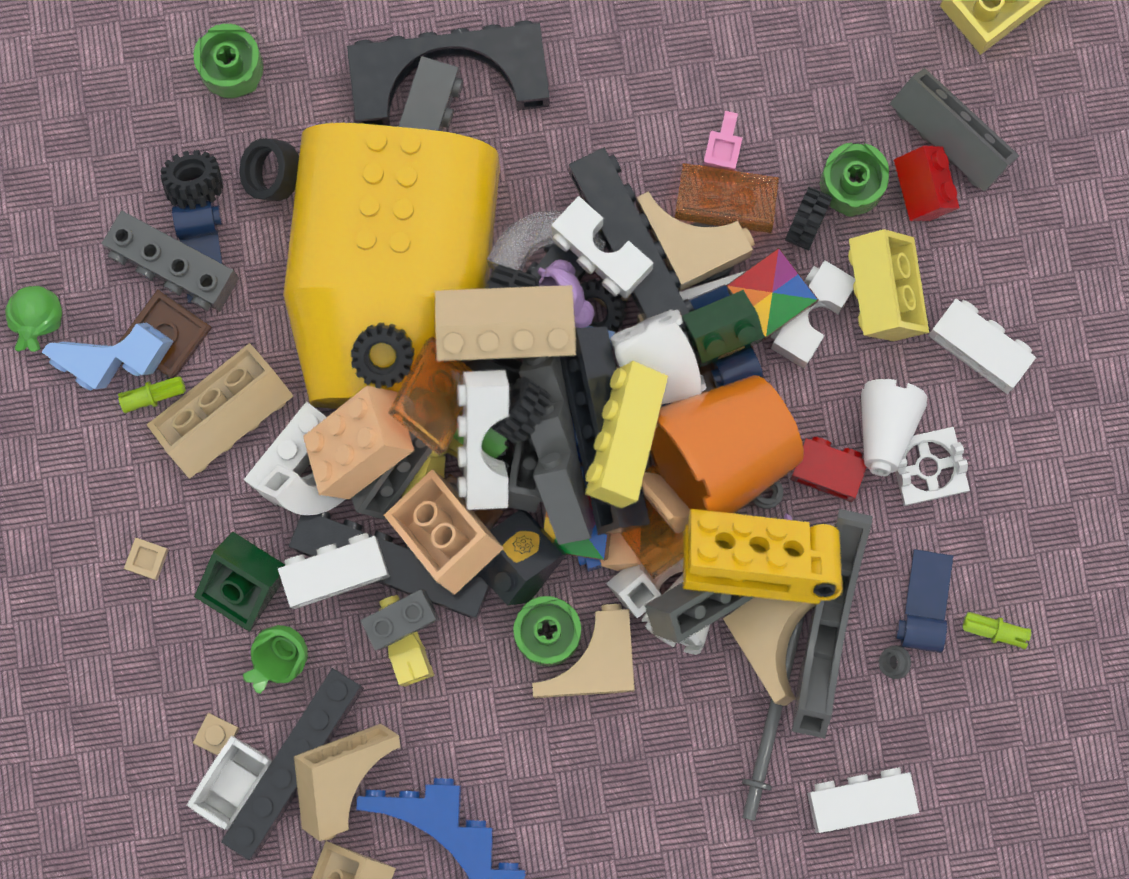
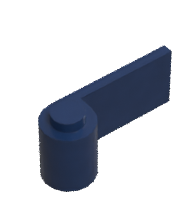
M209 200L206 201L207 206L202 208L200 204H196V209H190L189 205H186L185 209L179 208V205L172 206L173 222L179 241L223 264L217 225L223 224L220 206H214L213 202L211 203ZM187 294L188 303L192 304L191 300L193 297Z
M724 284L689 299L694 310H697L730 295ZM752 347L713 362L715 369L711 371L717 388L753 375L764 377L761 365Z
M913 550L904 619L898 620L895 635L896 639L901 640L902 647L937 653L943 652L947 635L945 614L954 555Z

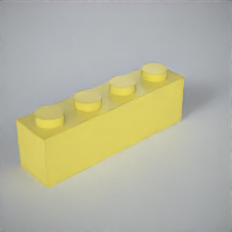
M631 361L615 370L610 381V387H612L610 400L607 401L602 412V418H604L602 431L598 434L594 443V449L597 450L595 459L586 475V481L588 482L587 495L620 508L638 501L668 375L635 361Z

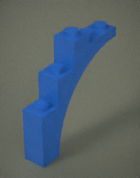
M434 778L433 785H426L425 798H419L420 792L399 791V798L386 797V791L365 790V797H357L356 810L385 814L409 822L431 835L454 856L469 879H526V870H519V863H498V869H492L493 828H486V821L466 820V827H460L461 786H454V779Z

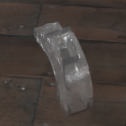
M564 211L537 212L513 223L502 233L492 248L487 259L488 267L495 269L501 264L523 272L526 263L536 251L546 246L556 245L552 240L554 235L551 231V225ZM596 233L593 243L600 251L605 252L606 242L602 241L603 237Z

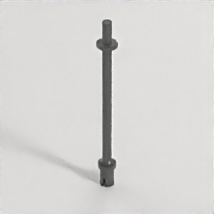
M805 615L795 627L787 647L786 672L788 682ZM772 698L752 779L742 780V784L750 786L742 818L751 821L756 820L762 791L772 790V786L765 783L783 708L782 705L774 703Z

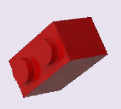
M922 146L893 159L910 221H931L960 208L957 200V189L953 184L949 170V159L943 146Z
M813 436L812 440L806 438L803 442V461L793 469L790 480L853 502L867 468L864 464V459H862L863 454L850 448H844L843 451L832 448L830 441Z

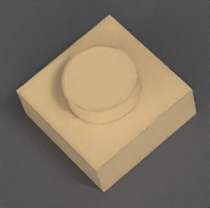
M135 538L124 569L157 581L169 549Z
M208 713L193 743L219 755L230 737L236 736L239 727Z

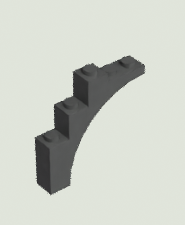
M524 357L519 371L521 379L522 377L530 379L550 394L548 399L550 404L545 408L547 413L540 418L542 422L534 427L535 431L530 436L539 458L534 472V479L558 545L591 539L595 520L586 494L579 463L572 413L560 357Z
M843 509L838 511L834 527L840 533L842 593L835 599L821 600L819 604H815L809 621L806 651L798 676L792 732L824 739L826 737L832 718L839 665L853 595L872 526L873 516Z

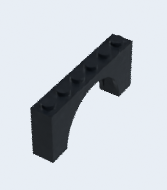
M525 20L516 22L514 26L509 27L491 24L484 26L482 30L476 31L458 28L450 31V34L437 35L435 32H425L419 34L417 38L405 39L403 36H392L384 42L373 43L372 40H359L354 45L347 46L356 123L390 126V110L395 93L404 79L418 68L421 56L433 60L457 56L480 61L493 68L507 82L514 94L518 111L550 107L540 23L533 24L532 21Z

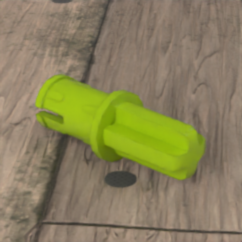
M179 376L155 384H151L148 381L145 383V386L118 393L121 409L126 414L150 405L156 407L158 401L185 393V384Z
M968 612L962 624L964 631L990 638L992 643L1000 641L1024 650L1028 646L1026 640L1030 641L1031 629L1003 622L1001 617H998L996 620Z

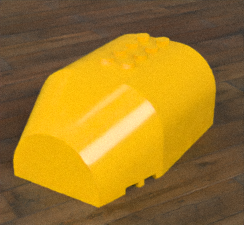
M360 123L319 124L308 127L302 132L283 296L309 402L313 407L338 409L366 386L375 387L376 384L370 383V385L364 383V378L357 377V371L351 365V350L359 334L365 331L367 327L371 325L377 326L378 323H384V325L389 326L391 323L396 325L395 328L398 330L402 328L406 332L405 336L407 338L410 337L412 341L411 346L414 348V361L403 381L399 384L396 382L393 387L389 388L383 385L381 389L396 391L400 403H402L413 388H417L442 396L447 408L463 368L460 364L461 360L437 361L435 291L485 289L490 273L500 174L499 154L494 147L483 141L450 132ZM378 343L370 349V359L374 365L386 368L395 362L396 353L390 345Z

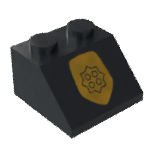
M518 510L490 530L504 549L478 572L507 606L526 604L532 600L567 555L527 511Z

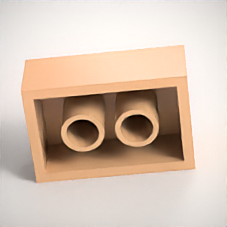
M371 386L363 388L303 436L319 495L343 499L352 498L414 451L398 393Z
M433 469L384 514L385 518L432 577L454 595L504 549L473 510H467L466 502L462 497H459L458 492Z

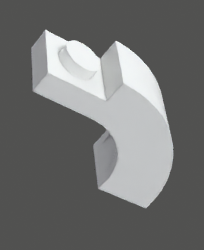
M277 465L256 487V490L265 499L300 515L324 513L345 500L343 498L319 495L313 473L300 477L299 474L280 465Z

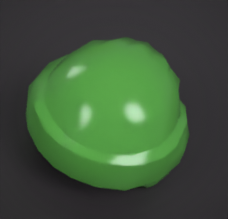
M28 286L21 288L10 297L6 305L5 316L8 327L18 334L15 350L19 352L28 348L30 351L36 352L40 350L37 337L52 333L60 328L62 307L58 297L52 291L41 286Z
M276 625L262 630L251 646L253 670L245 672L243 680L246 683H253V689L259 694L264 691L268 681L275 683L291 682L303 671L308 659V647L304 638L296 630L288 626Z

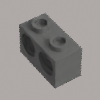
M420 589L360 621L375 651H378L439 621L440 618L426 590Z

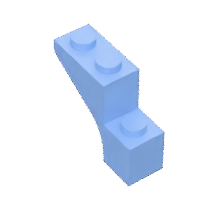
M138 323L123 341L114 346L54 342L47 344L42 353L50 358L49 363L63 372L69 371L77 377L75 381L80 386L93 390L106 388L122 362H124L122 367L135 376L153 374L174 341L150 324Z

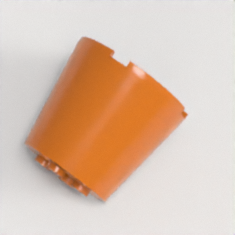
M753 375L660 407L650 448V453L656 466L650 469L652 473L660 475L690 510L697 509L735 514L801 464L804 450L796 421L780 395L765 379Z

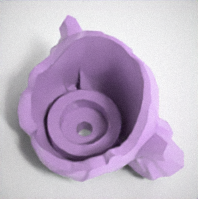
M555 260L546 269L540 267L538 270V274L541 276L539 286L572 285L575 328L589 326L595 314L594 309L585 300L583 289L575 276L576 271L573 265L566 260Z

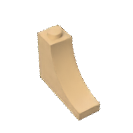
M649 192L637 197L636 207L639 213H645L651 226L649 232L654 242L658 240L666 255L664 261L669 271L673 269L681 284L679 291L689 288L751 257L752 246L755 245L749 230L747 228L742 229L738 221L719 227L693 226L667 214L658 206Z
M754 597L723 618L774 703L786 706L796 699L787 678V647L795 627L815 604Z
M621 604L602 605V611H595L594 632L585 653L563 674L550 680L532 683L533 698L634 692L629 609L622 610Z
M378 724L294 756L302 829L318 841L332 839L337 834L349 830V811L357 787L378 760L391 751L400 748L399 735L384 725Z

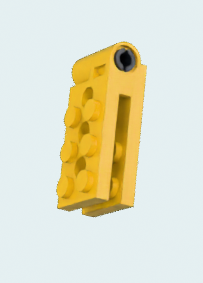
M691 509L688 525L685 526L683 532V589L819 604L821 600L835 599L842 593L839 530L828 524L810 527V522Z

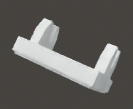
M954 427L918 434L912 437L898 470L895 471L904 506L970 491L966 477L968 463L962 457L964 447L960 442H957ZM928 442L941 445L950 453L951 457L939 459L935 455L930 454ZM917 445L920 457L916 460L915 465L907 466L906 455ZM931 458L936 462L937 472L935 475L925 476L920 472L919 463L922 459ZM954 467L950 481L939 489L937 476L940 474L941 469ZM918 475L921 479L926 480L929 491L916 488L911 483V476Z

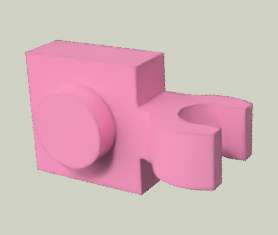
M725 111L721 132H710L703 165L735 171L742 137L733 136L738 113Z

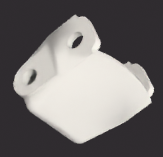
M669 310L649 317L633 327L617 332L610 338L619 367L635 361L668 375L661 405L678 402L701 394L707 388L703 375L699 373L692 347L679 326L683 323L679 310Z
M231 736L200 782L187 806L215 825L228 830L272 763V760L250 745Z

